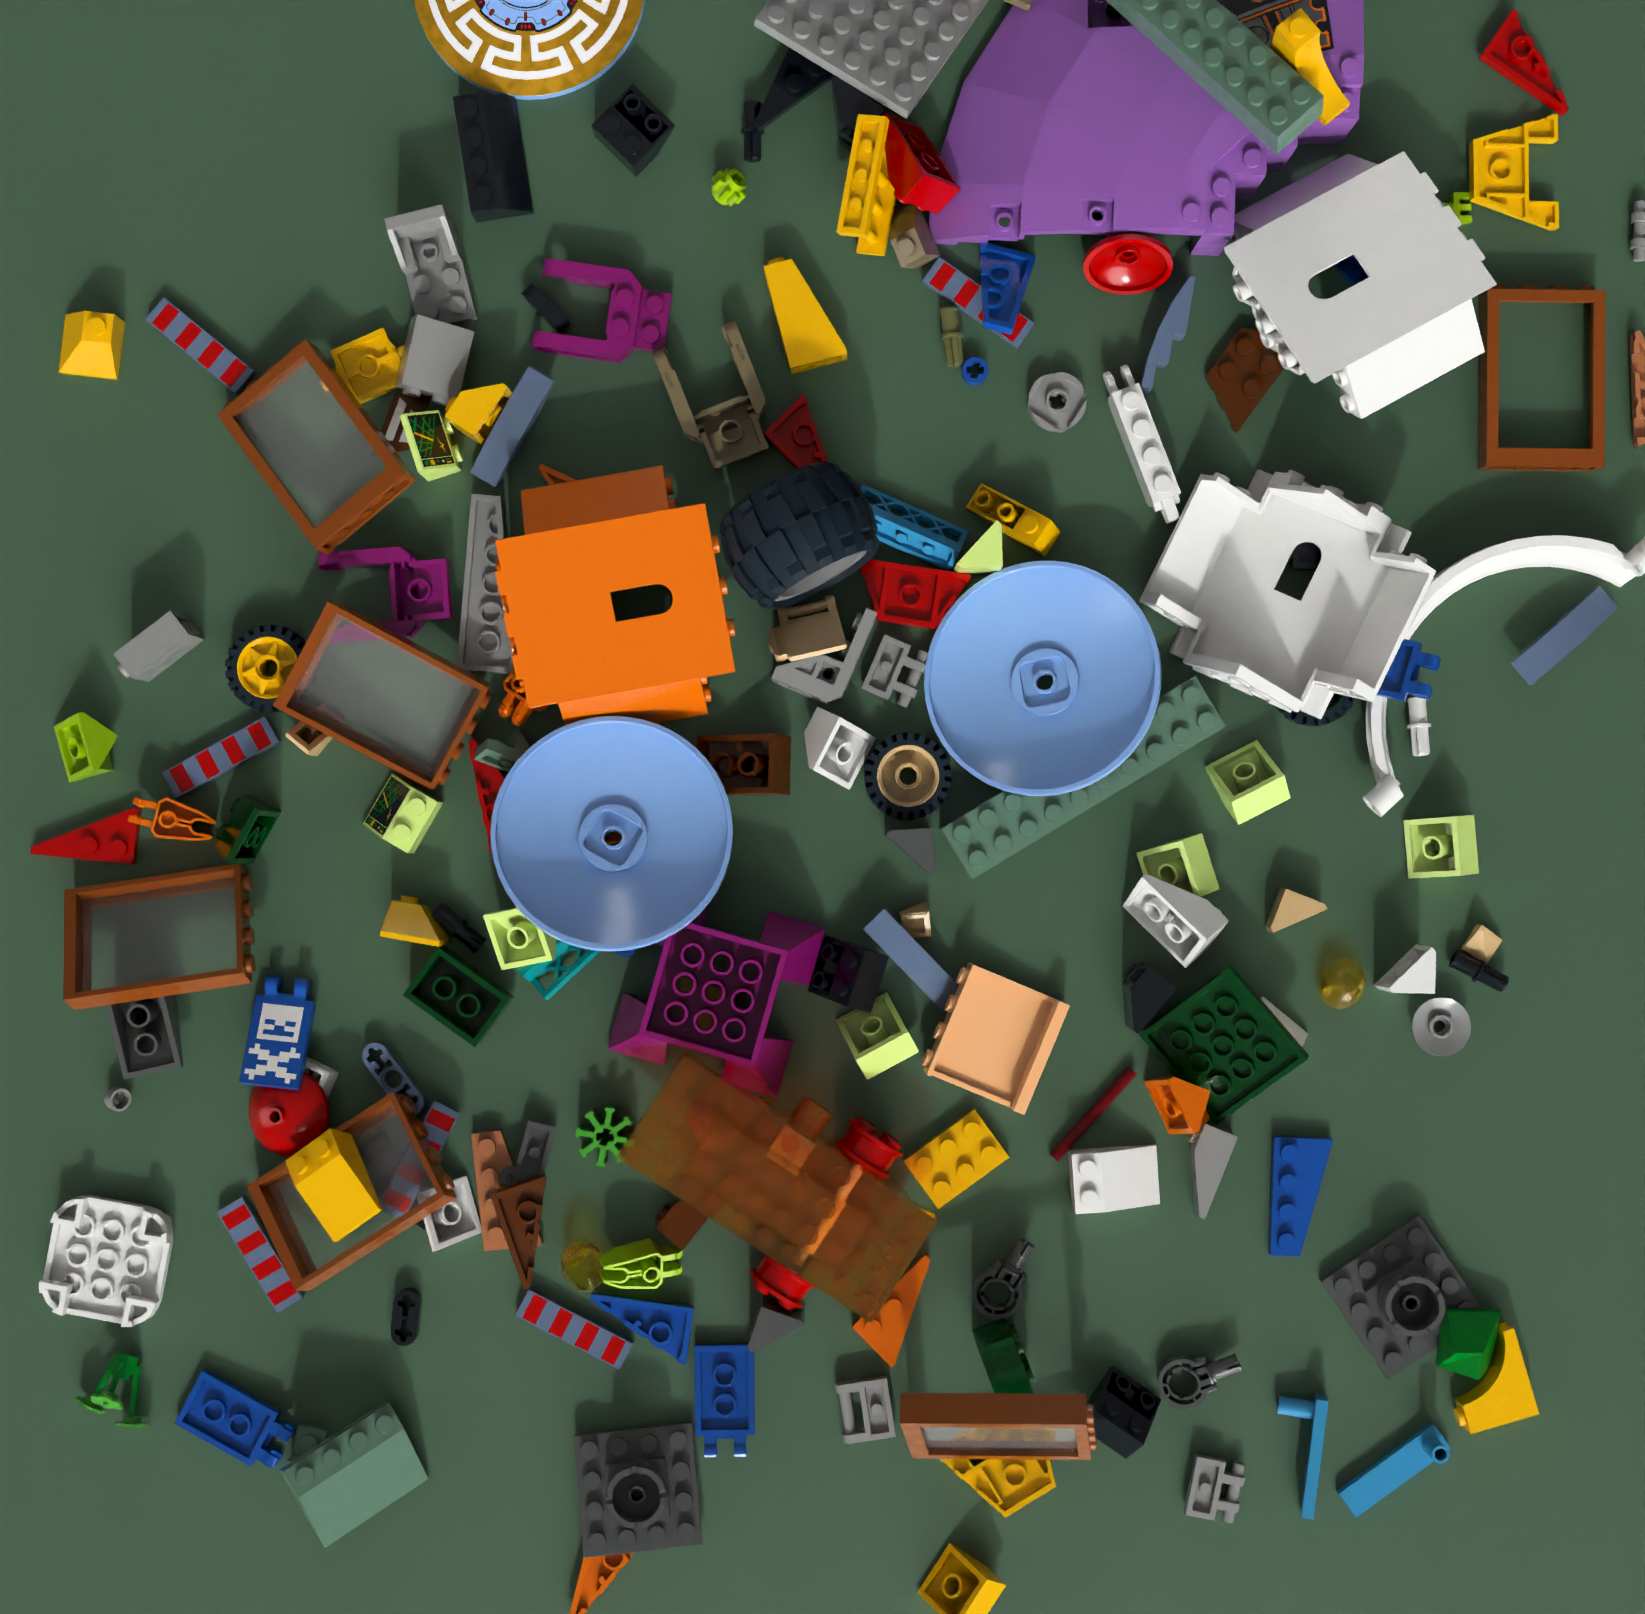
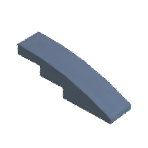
M1190 276L1168 307L1154 334L1139 381L1143 394L1148 395L1153 389L1156 367L1165 368L1169 363L1173 340L1182 341L1186 335L1196 277Z
M528 366L484 443L470 471L471 474L494 487L499 486L511 460L515 459L526 434L532 430L556 380L536 368Z
M1599 585L1590 591L1576 606L1569 609L1551 627L1544 630L1511 662V665L1529 686L1532 685L1595 631L1618 609V606Z
M883 908L863 930L945 1012L944 1009L951 994L955 995L959 985Z

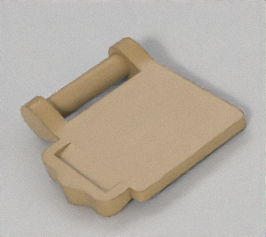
M834 594L826 595L823 600L777 609L780 626L769 630L770 638L767 643L776 662H782L786 659L796 661L846 649L847 644Z

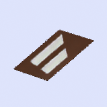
M396 393L394 395L381 432L396 452L410 450L399 415L426 411L431 397L423 394L419 398L403 393ZM373 451L372 456H376V452Z

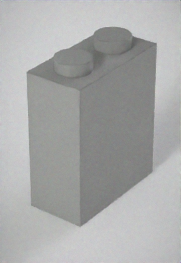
M419 314L413 316L410 320L395 387L402 388V393L408 396L419 398L423 394L432 397L431 402L446 406L453 396L458 397L461 392L474 331Z
M170 610L113 653V655L119 661L116 663L117 668L125 677L128 678L130 676L135 680L150 682L205 639L187 616Z

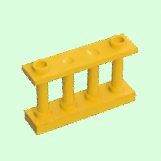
M858 114L836 230L840 236L859 237L856 249L857 254L885 256L896 200L893 193L895 189L888 180L885 142L889 119L886 116Z

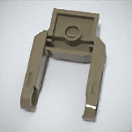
M735 321L722 325L721 329L747 395L722 402L700 411L697 415H693L667 349L663 348L652 353L685 438L705 446L714 471L769 450L759 424L767 407L766 398Z

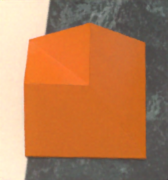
M1176 1077L1150 1078L1144 1081L1168 1134H1195L1210 1119L1206 1110L1210 1090Z

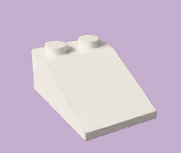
M1148 874L1141 877L1122 906L1185 968L1210 947L1229 921L1207 899Z
M1156 1144L1068 1150L1071 1208L1075 1214L1103 1213L1160 1204Z

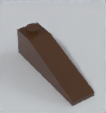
M754 1152L750 1153L675 1201L671 1207L665 1204L655 1217L659 1220L655 1229L683 1251L757 1159L758 1155Z

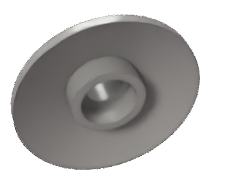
M1436 997L1425 1001L1417 1008L1412 1018L1411 1030L1415 1042L1422 1050L1434 1056H1449L1461 1050L1467 1043L1471 1033V1021L1467 1011L1460 1003L1450 998ZM1440 1020L1443 1027L1440 1031H1435L1434 1023Z

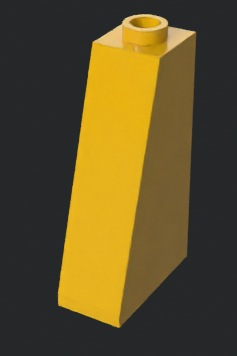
M779 257L768 261V265L763 266L764 276L790 373L794 374L847 360V350L792 258L785 260L784 257Z

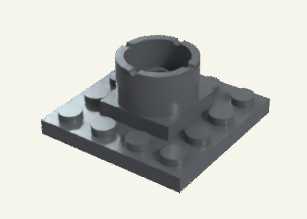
M1418 1214L1413 1215L1319 1279L1388 1380L1438 1346L1445 1309H1482Z
M692 1421L574 1434L584 1558L703 1545ZM635 1489H639L642 1491L643 1495L641 1497H635L633 1496L632 1491Z

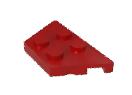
M870 560L860 568L873 610L877 612V621L928 629H936L971 579V574L878 560Z

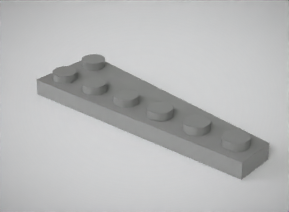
M471 494L457 665L467 671L510 674L514 669L510 638L507 635L503 615L505 612L495 571H497L495 561L499 560L495 540L505 538L501 496Z

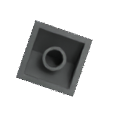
M933 828L890 830L885 834L889 840L928 874L931 875L935 871Z
M763 1295L749 1333L747 1346L749 1352L804 1327L805 1313L803 1309L795 1308L791 1312L782 1307L777 1299Z

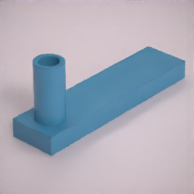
M1315 1393L1314 1401L1279 1396L1277 1404V1414L1312 1419L1300 1506L1301 1518L1314 1520L1329 1402L1327 1395Z
M1429 1422L1336 1491L1357 1518L1435 1461L1439 1464L1447 1462L1451 1447L1436 1426Z

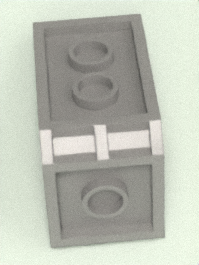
M440 204L385 218L386 229L400 268L406 275L415 315L419 314L452 325L478 320L457 234L444 206Z
M866 608L864 614L858 612L851 628V632L855 633L852 642L846 640L847 648L843 649L839 659L844 660L843 663L823 654L777 666L771 677L772 682L825 705L842 699L876 620L877 612ZM826 671L833 672L830 680L823 677Z

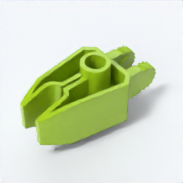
M651 1238L615 1247L602 1255L599 1261L604 1270L599 1271L603 1283L620 1289H657L663 1283V1278L681 1274L682 1264L675 1261L672 1262L671 1260L681 1258L683 1251L675 1245L658 1247Z

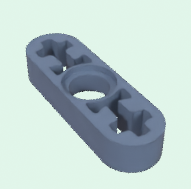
M380 1041L366 1045L362 1051V1061L387 1095L400 1091L408 1083L410 1088L406 1090V1093L409 1097L416 1096L418 1098L416 1102L418 1108L414 1113L415 1115L420 1113L425 1108L426 1097L391 1049ZM371 1048L375 1051L378 1049L382 1050L383 1054H381L380 1058L384 1064L388 1063L389 1060L393 1064L386 1067L381 1074L378 1068L382 1067V1064L378 1060L372 1061L370 1059V1056L373 1054ZM391 1070L398 1071L402 1076V1082L397 1087L390 1086L386 1081V1075Z

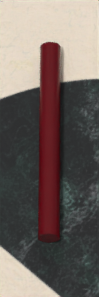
M1127 1067L1052 1150L1050 1155L1059 1162L1137 1074Z

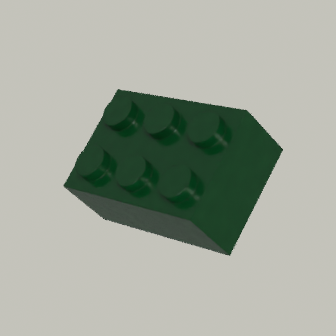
M440 946L435 949L403 994L404 997L474 1047L482 1043L515 997L446 946Z
M1006 1318L972 1329L994 1393L1034 1394L1031 1384L1036 1383L1014 1323L1008 1325Z

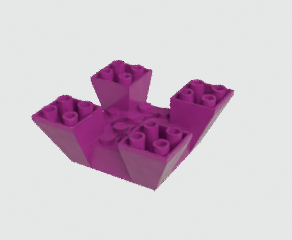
M709 903L686 927L656 943L663 946L649 999L623 993L607 1049L661 1065L665 1064L670 1044L723 1058L726 1060L720 1082L777 1098L793 1040L765 1033L780 980L810 984L825 927L769 912L760 941L705 926L710 907ZM724 954L729 957L731 966L728 970L721 971L715 967L714 959L717 955ZM682 975L689 976L693 980L692 990L682 991L677 985L678 978ZM712 983L718 984L722 988V997L715 1000L709 998L706 994V987ZM737 993H748L751 996V1004L746 1008L739 1007L735 1003V995ZM701 1013L711 1014L714 1018V1025L710 1028L701 1027L698 1023V1016Z

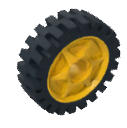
M264 625L252 627V630L243 632L242 637L236 638L233 642L235 645L228 650L227 654L230 655L225 660V666H227L225 676L229 679L228 685L242 703L253 709L263 712H283L274 707L273 704L306 641L296 632L282 626ZM271 661H275L277 671L273 676L269 677L265 671L266 665ZM317 667L300 697L301 701H304V697L312 691L311 686L316 681L315 672H317Z

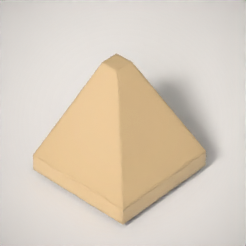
M928 902L919 903L900 912L901 926L912 938L931 936Z
M1476 924L1461 949L1479 961H1485L1487 965L1502 939L1485 926Z

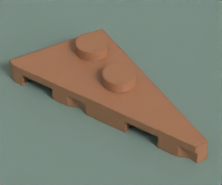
M1640 330L1629 336L1633 446L1635 448L1645 444V338Z

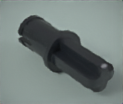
M755 101L743 103L744 128L741 129V133L744 135V159L751 163L761 160V135L764 134V129L758 133L753 129L754 121L762 106L760 101H757L756 105H754Z
M441 903L433 911L432 917L452 933L451 937H457L473 953L479 949V946L471 938L480 945L487 940L466 923L468 919L463 920L444 903Z
M1456 950L1450 959L1448 966L1472 977L1471 981L1473 982L1479 981L1499 992H1502L1509 982L1508 976L1485 965V961L1479 962L1461 953L1459 950Z

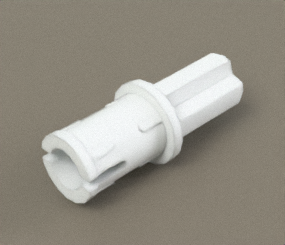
M1418 697L1408 698L1410 724L1407 725V729H1410L1412 755H1429L1428 727H1431V723H1428L1426 699Z

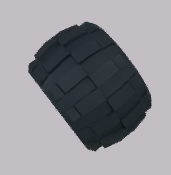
M816 462L802 466L764 484L736 503L726 513L719 528L723 536L721 538V545L725 560L737 583L751 599L758 601L760 607L775 610L804 601L847 578L872 559L880 543L876 536L878 527L875 516L863 491L847 472L841 471L837 464L829 462Z

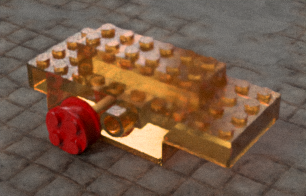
M686 1051L682 1054L617 1155V1158L763 1252L765 1256L757 1268L752 1267L749 1270L750 1276L755 1281L753 1287L764 1295L771 1293L779 1299L778 1303L791 1312L795 1308L802 1309L805 1305L803 1299L810 1288L817 1287L872 1323L938 1222L934 1213L912 1200L906 1190L888 1179L891 1175L888 1172L896 1157L901 1158L904 1155V1152L900 1149L899 1140L885 1131L881 1135L876 1131L872 1122L860 1115L858 1119L849 1118L848 1123L850 1127L842 1139L837 1138L832 1143L820 1134L833 1114L820 1103L804 1095L792 1115H789L759 1095L756 1098Z

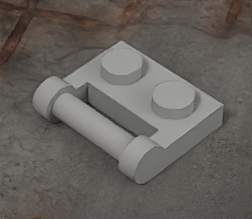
M887 1375L852 1381L843 1380L834 1384L835 1392L839 1394L844 1425V1432L842 1433L843 1443L852 1444L896 1437ZM859 1391L864 1430H856L851 1392Z

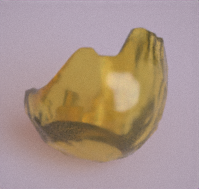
M1347 958L1335 960L1329 968L1322 972L1318 980V993L1323 1002L1335 1009H1345L1353 1006L1362 997L1366 986L1364 970L1357 963H1353L1352 960Z
M587 1241L572 1243L561 1256L560 1265L563 1276L579 1292L594 1290L595 1287H598L603 1282L599 1271L604 1269L599 1260L604 1254L593 1243Z

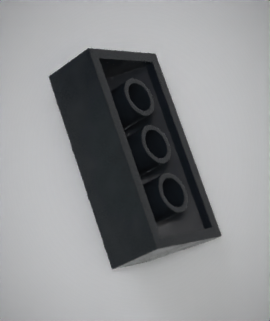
M484 92L454 96L453 102L470 210L476 223L534 214L516 98Z

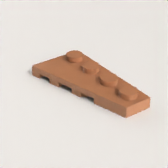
M502 1129L471 1133L483 1248L484 1251L509 1249L490 1192L504 1187L500 1181V1174L505 1167L514 1166L515 1163ZM539 1233L537 1245H543L544 1241L541 1233Z

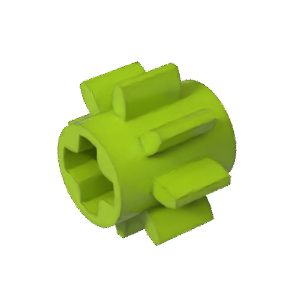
M726 168L724 171L719 170L712 177L711 180L715 184L711 187V192L715 200L720 204H729V206H732L734 203L739 204L747 196L744 192L747 188L746 179L738 170Z

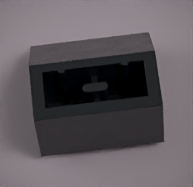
M632 84L591 127L594 136L637 177L658 155L673 131L675 124Z
M825 935L808 991L844 1006L871 1012L889 956Z
M1112 1366L1087 1401V1404H1093L1097 1439L1125 1459L1144 1445L1161 1399Z

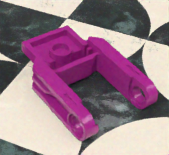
M558 259L544 260L542 268L543 277L547 275L566 279L569 283L613 289L611 291L606 325L607 339L598 340L536 331L533 332L532 349L544 353L621 363L634 350L655 352L665 348L673 298L671 293L644 290L632 272L627 269Z
M401 546L335 551L328 555L324 553L317 554L319 570L333 571L391 566L389 570L391 613L394 616V620L378 623L406 638L415 637L427 620L453 618L449 559L447 558L419 560L409 550ZM354 624L344 625V628H337L329 643L382 639Z

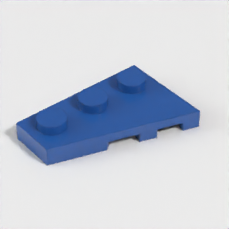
M979 243L983 328L1012 335L1036 256L990 243Z

